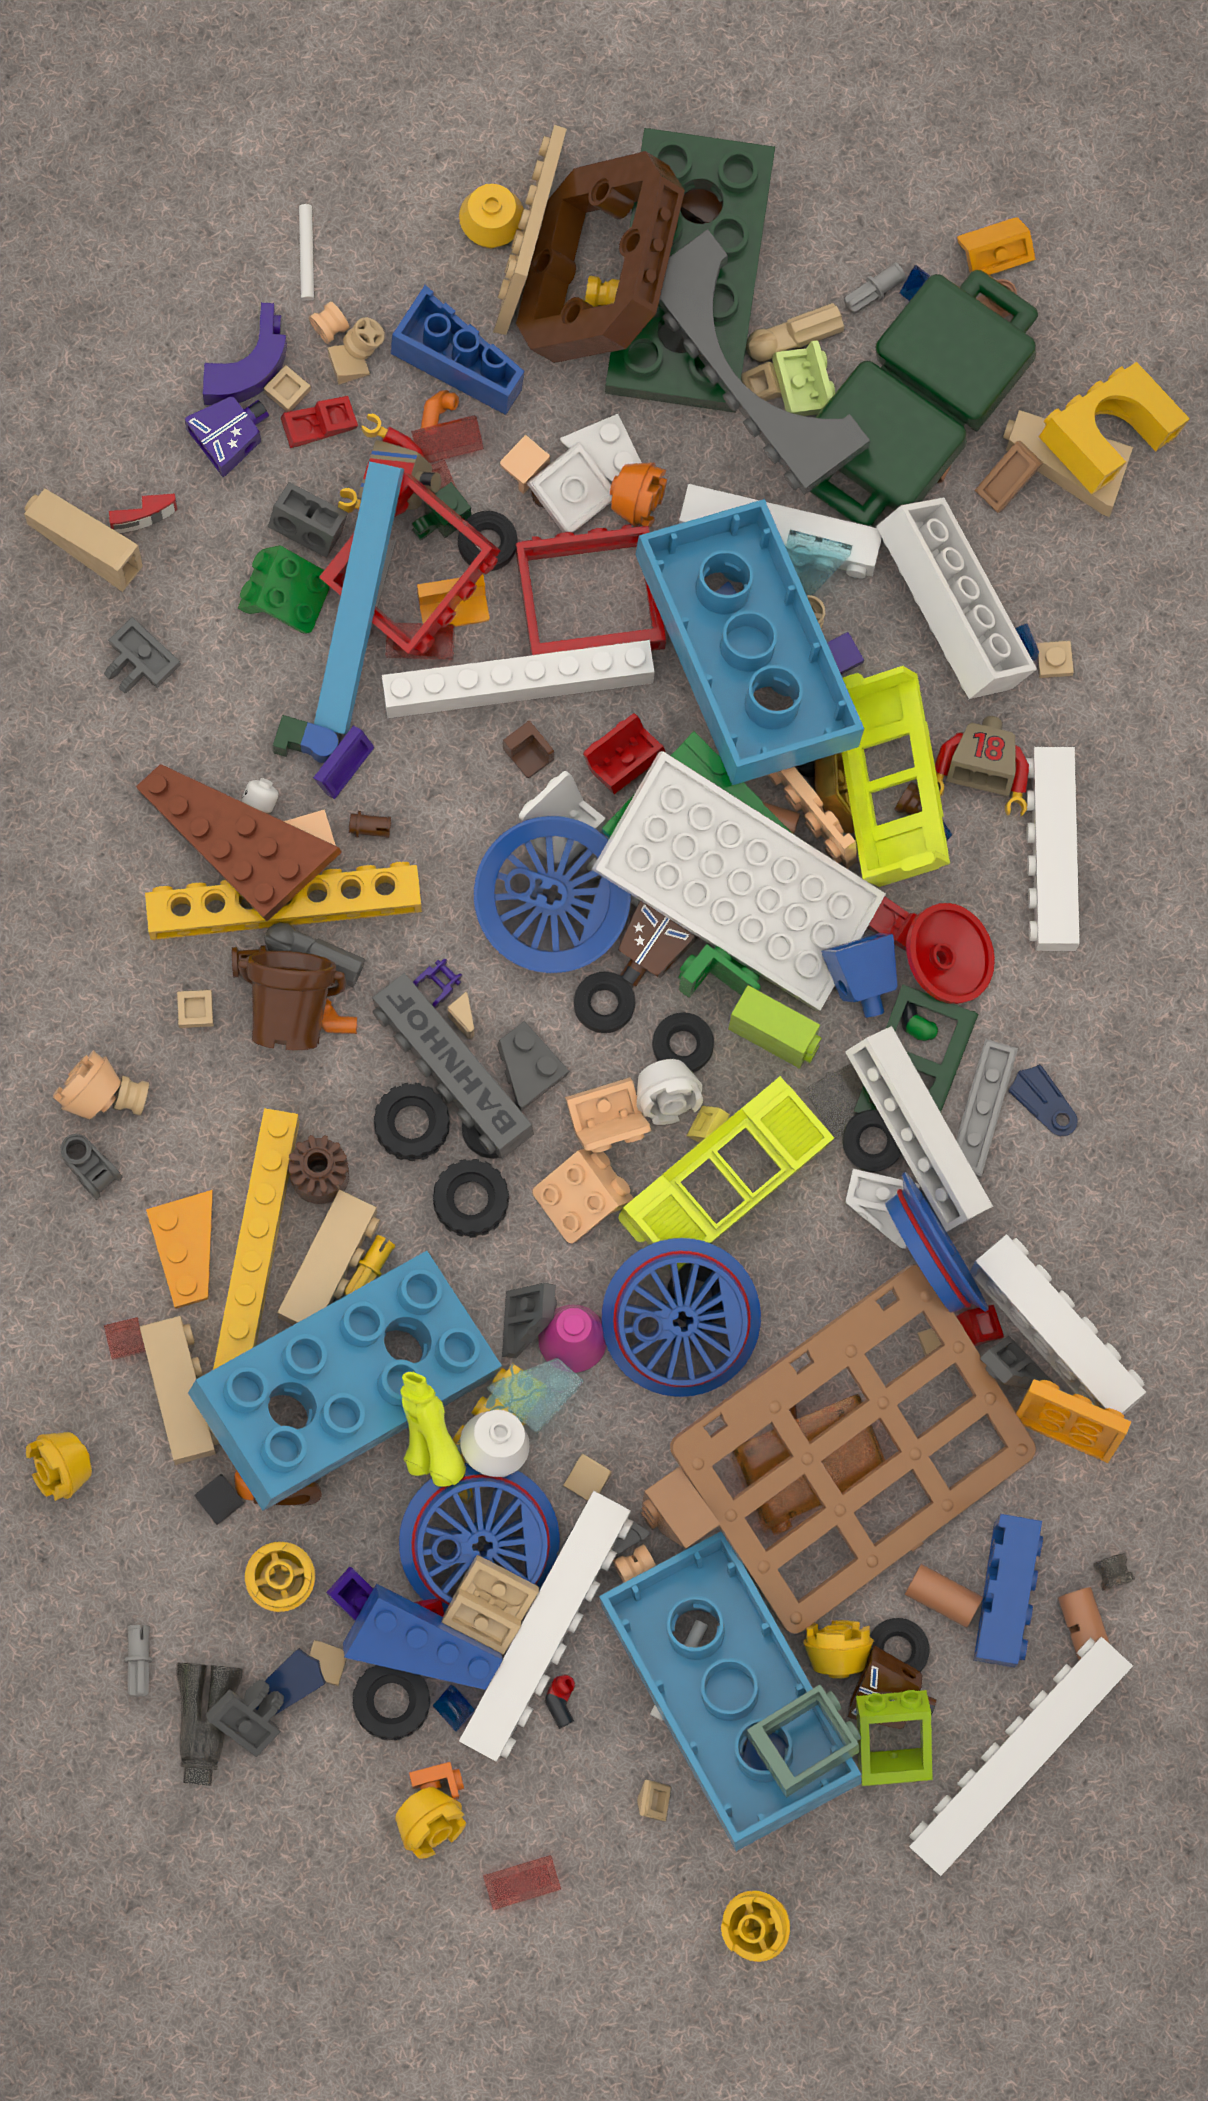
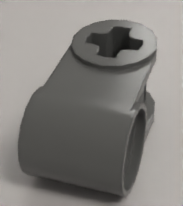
M71 1134L63 1140L61 1155L65 1164L77 1176L79 1182L95 1200L101 1197L100 1192L114 1180L120 1181L123 1178L116 1167L84 1135ZM75 1144L83 1145L87 1149L84 1157L77 1160L71 1159L67 1155L71 1146Z

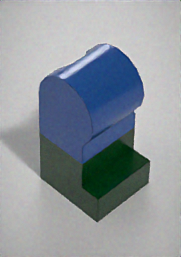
M282 715L273 742L274 754L287 757L289 749L311 755L319 763H325L339 745L334 731L326 727Z

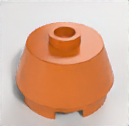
M654 462L625 464L619 476H615L611 484L612 511L634 527L638 525L651 527L655 517L650 516V514L663 501L667 479L662 478V476L665 475L667 470L656 467Z

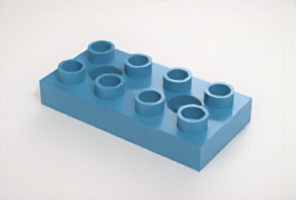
M765 499L639 535L635 556L732 785L859 747L864 731L863 724ZM722 573L733 582H741L744 589L733 595H722L711 590L704 579L711 574ZM771 687L780 695L790 696L793 706L782 711L769 710L761 706L755 700L753 694L760 688Z
M425 1251L196 1379L188 1394L262 1511L408 1428L400 1392L404 1385L402 1376L406 1372H415L424 1376L427 1384L435 1390L436 1396L442 1401L444 1407L492 1379L502 1365L428 1251ZM399 1330L412 1335L421 1347V1361L412 1363L407 1360L394 1359L384 1344L386 1333ZM286 1395L298 1400L307 1413L308 1420L305 1427L295 1429L291 1426H280L269 1413L268 1404L271 1400L270 1398Z
M721 1531L599 1596L605 1615L735 1851L744 1848L861 1784V1773L851 1757L786 1798L769 1770L760 1771L753 1769L742 1760L740 1754H743V1745L748 1738L747 1729L813 1688L743 1563L739 1560ZM691 1610H702L713 1615L720 1625L717 1626L716 1636L713 1641L697 1648L688 1647L678 1642L672 1632L675 1631L676 1621L682 1614ZM818 1705L773 1732L780 1736L787 1744L788 1748H785L783 1760L794 1777L844 1746Z

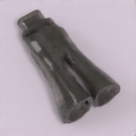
M178 1662L176 1663V1676L181 1699L180 1767H185L183 1783L211 1786L213 1770L218 1769V1766L215 1765L218 1764L221 1757L225 1733L211 1724L207 1717L205 1720L202 1719L203 1692L208 1665ZM211 1665L207 1712L229 1690L236 1693L241 1683L244 1669Z

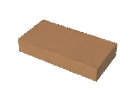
M1016 441L974 491L997 513H1000L1044 463L1024 443Z

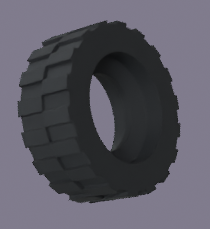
M403 1083L402 1086H394L390 1089V1092L381 1097V1102L375 1108L374 1129L378 1142L385 1148L387 1153L395 1155L397 1159H408L409 1161L427 1159L429 1155L439 1151V1147L444 1145L447 1134H449L450 1119L447 1105L444 1104L443 1098L439 1093L436 1094L433 1088L422 1086L421 1083ZM407 1106H417L423 1109L429 1118L427 1131L418 1138H405L396 1130V1115Z
M479 1159L459 1160L460 1162L452 1163L446 1171H442L439 1175V1180L435 1182L433 1194L434 1210L440 1223H443L450 1232L453 1231L462 1237L463 1235L469 1236V1238H475L477 1235L484 1236L489 1234L490 1230H495L506 1216L509 1205L507 1183L505 1178H502L501 1172L497 1168L494 1169L486 1161L484 1163L479 1161ZM467 1182H476L482 1185L488 1194V1203L485 1209L475 1215H467L460 1212L454 1203L455 1191L460 1185Z
M379 1665L365 1670L362 1677H359L352 1695L353 1709L359 1724L370 1735L381 1738V1740L396 1741L413 1735L416 1730L422 1727L429 1714L430 1692L424 1677ZM385 1684H398L408 1693V1708L404 1714L397 1718H386L380 1715L375 1708V1694Z

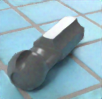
M280 922L273 924L268 928L264 937L269 951L302 952L330 959L335 962L336 971L345 974L346 983L350 987H354L365 964L364 958L319 938L315 939L296 931L288 923Z

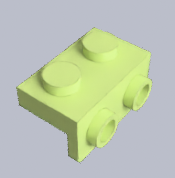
M811 341L806 349L775 352L772 361L785 410L802 416L819 414L835 394L834 384L832 381H829L826 370L827 357L825 352L821 351L819 341Z

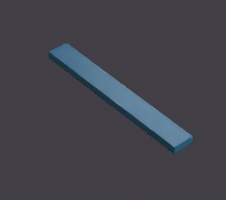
M370 461L314 721L316 725L326 727L341 734H347L350 729L404 473L402 468Z

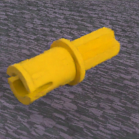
M376 1235L363 1260H359L358 1268L344 1291L345 1295L352 1293L382 1275L380 1270L392 1250L395 1249L394 1243L389 1240L380 1252L379 1249L386 1238Z

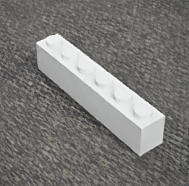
M688 484L679 524L759 500ZM766 502L792 563H800L801 560L814 563V567L825 571L838 568L846 570V574L854 578H865L866 575L873 576L882 539L877 528Z
M1034 747L1031 758H1026L1029 763L1028 778H1031L1032 790L1026 791V811H1032V823H1027L1026 839L1027 843H1033V855H1028L1027 874L1028 876H1034V888L1028 889V908L1034 909L1035 921H1029V941H1035V951H1076L1079 946L1075 747Z
M891 1026L871 1035L845 1051L945 1231L947 1232L993 1207L893 1027Z

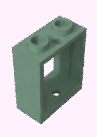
M821 1685L816 1686L747 1729L749 1741L786 1798L859 1753V1743L857 1741L861 1739L858 1730L850 1720L846 1723L838 1713L842 1707L831 1690L826 1693ZM818 1705L844 1746L794 1777L768 1735Z

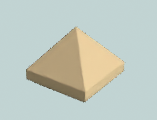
M645 1780L637 1799L640 1815L666 1821L671 1786Z

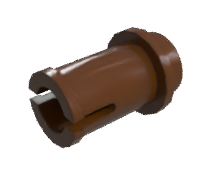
M359 810L357 814H350L349 833L355 834V837L358 838L360 834L389 838L391 816L364 815Z

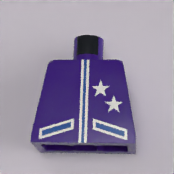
M228 397L187 416L184 420L186 430L220 475L224 477L261 443L260 431L256 425L268 418L269 414L259 400L243 409L234 397Z

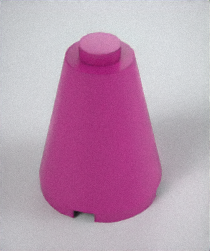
M564 1305L556 1308L553 1320L538 1335L539 1348L547 1363L565 1373H578L595 1366L603 1357L607 1347L604 1340L601 1318L591 1309L581 1305Z

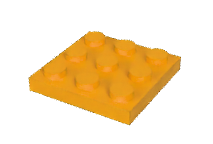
M1033 1379L1016 1411V1415L1024 1427L1109 1463L1126 1436L1131 1421L1124 1419L1125 1416L1117 1410L1111 1408L1104 1410L1093 1405L1092 1401L1083 1395L1067 1394L1059 1390V1386L1051 1381Z

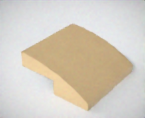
M477 1555L451 1600L442 1623L504 1655L519 1631L523 1617L539 1593V1587Z

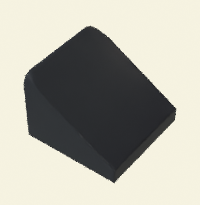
M223 1474L217 1476L194 1495L216 1525L220 1524L245 1504Z

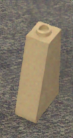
M1019 410L1016 421L1009 419L1003 436L1004 439L1009 440L1006 451H1009L1016 441H1021L1044 463L1038 469L1039 473L1102 515L1110 517L1133 447L1106 439L1125 459L1126 463L1113 481L1094 494H1091L1038 437L1046 426L1044 423L1045 418Z
M44 488L39 496L35 494L27 502L24 515L29 526L123 592L143 567L139 546L49 490Z

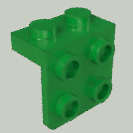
M281 545L262 549L253 560L252 567L254 570L249 581L241 589L240 598L242 599L238 609L248 614L265 612L303 634L312 632L330 589V586L319 578L324 570Z
M708 944L705 945L697 957L691 954L680 968L681 973L678 976L681 980L679 991L688 998L691 997L709 973H712L741 996L748 985L760 991L761 985L758 983L759 978L746 967L739 969L730 962L732 958L726 951L718 946L713 949Z

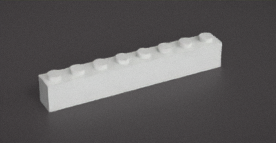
M650 640L386 674L382 675V685L387 718L652 684L654 681V666Z
M593 1491L459 1742L498 1762L501 1756L505 1759L508 1758L517 1741L511 1737L517 1725L524 1728L533 1711V1708L528 1705L534 1693L539 1696L543 1693L550 1679L549 1676L545 1675L551 1662L556 1665L559 1663L567 1648L566 1645L562 1644L563 1639L568 1631L575 1633L584 1616L578 1611L584 1600L592 1601L600 1586V1583L595 1581L600 1570L608 1571L617 1552L612 1550L618 1537L624 1540L634 1521L628 1519L631 1510Z
M1100 1637L1096 1642L1090 1638L1079 1649L1077 1654L1081 1659L1073 1668L1066 1664L1053 1678L1057 1685L1051 1692L1047 1694L1042 1690L1029 1704L1033 1709L1025 1720L1018 1716L1005 1730L1009 1735L1008 1739L1001 1746L994 1742L982 1755L981 1758L986 1763L977 1772L971 1768L960 1779L957 1785L962 1789L952 1799L946 1795L933 1809L937 1816L932 1822L927 1825L922 1821L909 1835L913 1840L909 1847L940 1876L1133 1667L1104 1638Z

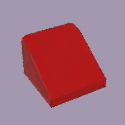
M989 1305V1310L986 1312L980 1308H974L956 1316L974 1346L1004 1338L994 1305Z

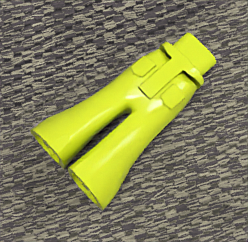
M406 1372L402 1376L404 1385L400 1392L409 1427V1446L403 1458L408 1472L415 1476L430 1473L436 1486L456 1485L463 1478L466 1466L456 1444L447 1431L443 1403L436 1396L435 1390L427 1384L424 1376L415 1372Z

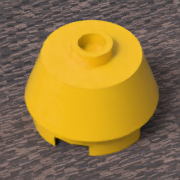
M485 184L475 189L464 199L460 207L459 221L465 235L474 243L486 248H496L514 240L516 230H522L518 227L524 208L519 198L504 186Z
M71 1432L41 1434L37 1437L36 1441L29 1443L26 1447V1458L30 1459L33 1457L37 1471L32 1474L36 1485L44 1496L48 1497L53 1494L55 1501L61 1498H71L92 1475L89 1453L78 1437Z
M272 1542L262 1546L251 1556L245 1570V1585L251 1598L262 1608L274 1612H285L300 1606L311 1594L315 1583V1569L310 1557L303 1549L289 1542Z
M831 1620V1625L818 1629V1624L813 1623L806 1627V1639L803 1640L813 1670L817 1673L826 1674L830 1678H847L849 1674L862 1672L874 1642L870 1638V1626L860 1629V1622L849 1620Z
M428 1787L411 1795L402 1804L395 1816L404 1848L413 1851L417 1858L424 1859L435 1855L436 1853L432 1848L441 1844L444 1840L448 1839L451 1843L455 1841L466 1826V1822L462 1818L464 1814L461 1811V1803L435 1787Z
M746 1891L740 1893L729 1902L724 1911L721 1924L722 1937L729 1950L734 1951L744 1959L755 1962L773 1959L783 1951L789 1939L790 1919L788 1912L778 1899L765 1892Z

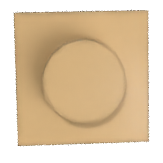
M287 365L264 387V393L286 412L292 411L311 391V386Z
M1070 641L1037 643L1039 678L1073 676L1074 670Z
M212 990L177 992L179 1028L214 1026Z

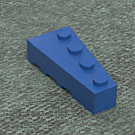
M424 285L392 334L391 354L505 415L522 391L524 370L494 344L490 345L485 341L475 327L471 324L467 325L455 314V310L446 302L443 304L434 296V292Z
M1000 1514L994 1522L973 1661L1015 1668L1019 1660H1025L1028 1640L1023 1639L1025 1625L1030 1626L1033 1605L1028 1603L1030 1591H1035L1038 1570H1034L1036 1556L1040 1557L1043 1544V1536H1040L1042 1521Z
M376 1584L343 1641L344 1658L484 1690L487 1689L503 1661L501 1653L442 1623V1616L379 1584Z

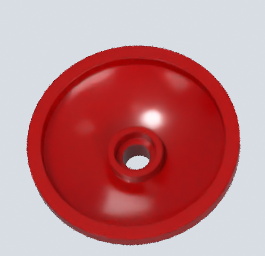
M952 903L932 905L915 917L908 931L906 952L910 969L919 985L930 996L949 1004L965 1003L981 995L992 979L995 964L992 941L982 922L966 908Z

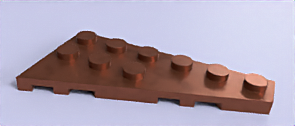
M162 764L156 767L136 786L138 791L266 921L270 920L342 853L338 846Z

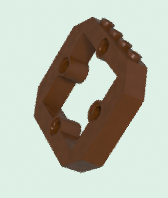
M647 151L577 167L570 172L548 199L516 325L530 350L553 363L623 350L631 344L656 314L685 192L668 164ZM638 201L632 227L624 233L619 243L620 254L625 258L614 303L595 307L579 297H573L565 303L568 286L576 273V263L574 261L586 213L601 210L614 219L620 220L630 213L634 203Z

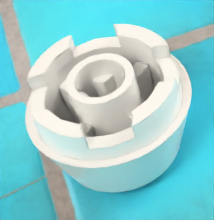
M666 1059L655 1062L643 1069L638 1076L637 1108L643 1113L644 1117L652 1118L653 1124L666 1125L679 1122L678 1115L687 1112L691 1108L696 1112L703 1103L701 1094L702 1084L680 1060Z
M492 1410L474 1416L466 1423L460 1437V1447L465 1462L476 1471L487 1476L503 1478L516 1472L525 1463L529 1454V1438L522 1423L515 1415L504 1410Z

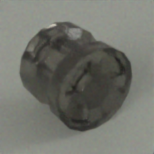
M1126 1553L1114 1555L1093 1564L1095 1572L1101 1576L1100 1586L1102 1591H1107L1135 1580L1133 1572L1128 1571L1126 1566L1128 1560Z

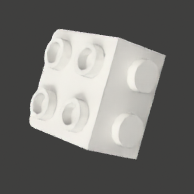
M567 771L551 779L546 788L533 800L528 801L519 814L521 822L543 816L568 817L584 822L599 832H602V827L607 823L605 817L583 800L572 775ZM552 836L554 866L558 868L568 838ZM546 837L530 840L534 849L547 859ZM574 841L566 866L586 848L584 845Z

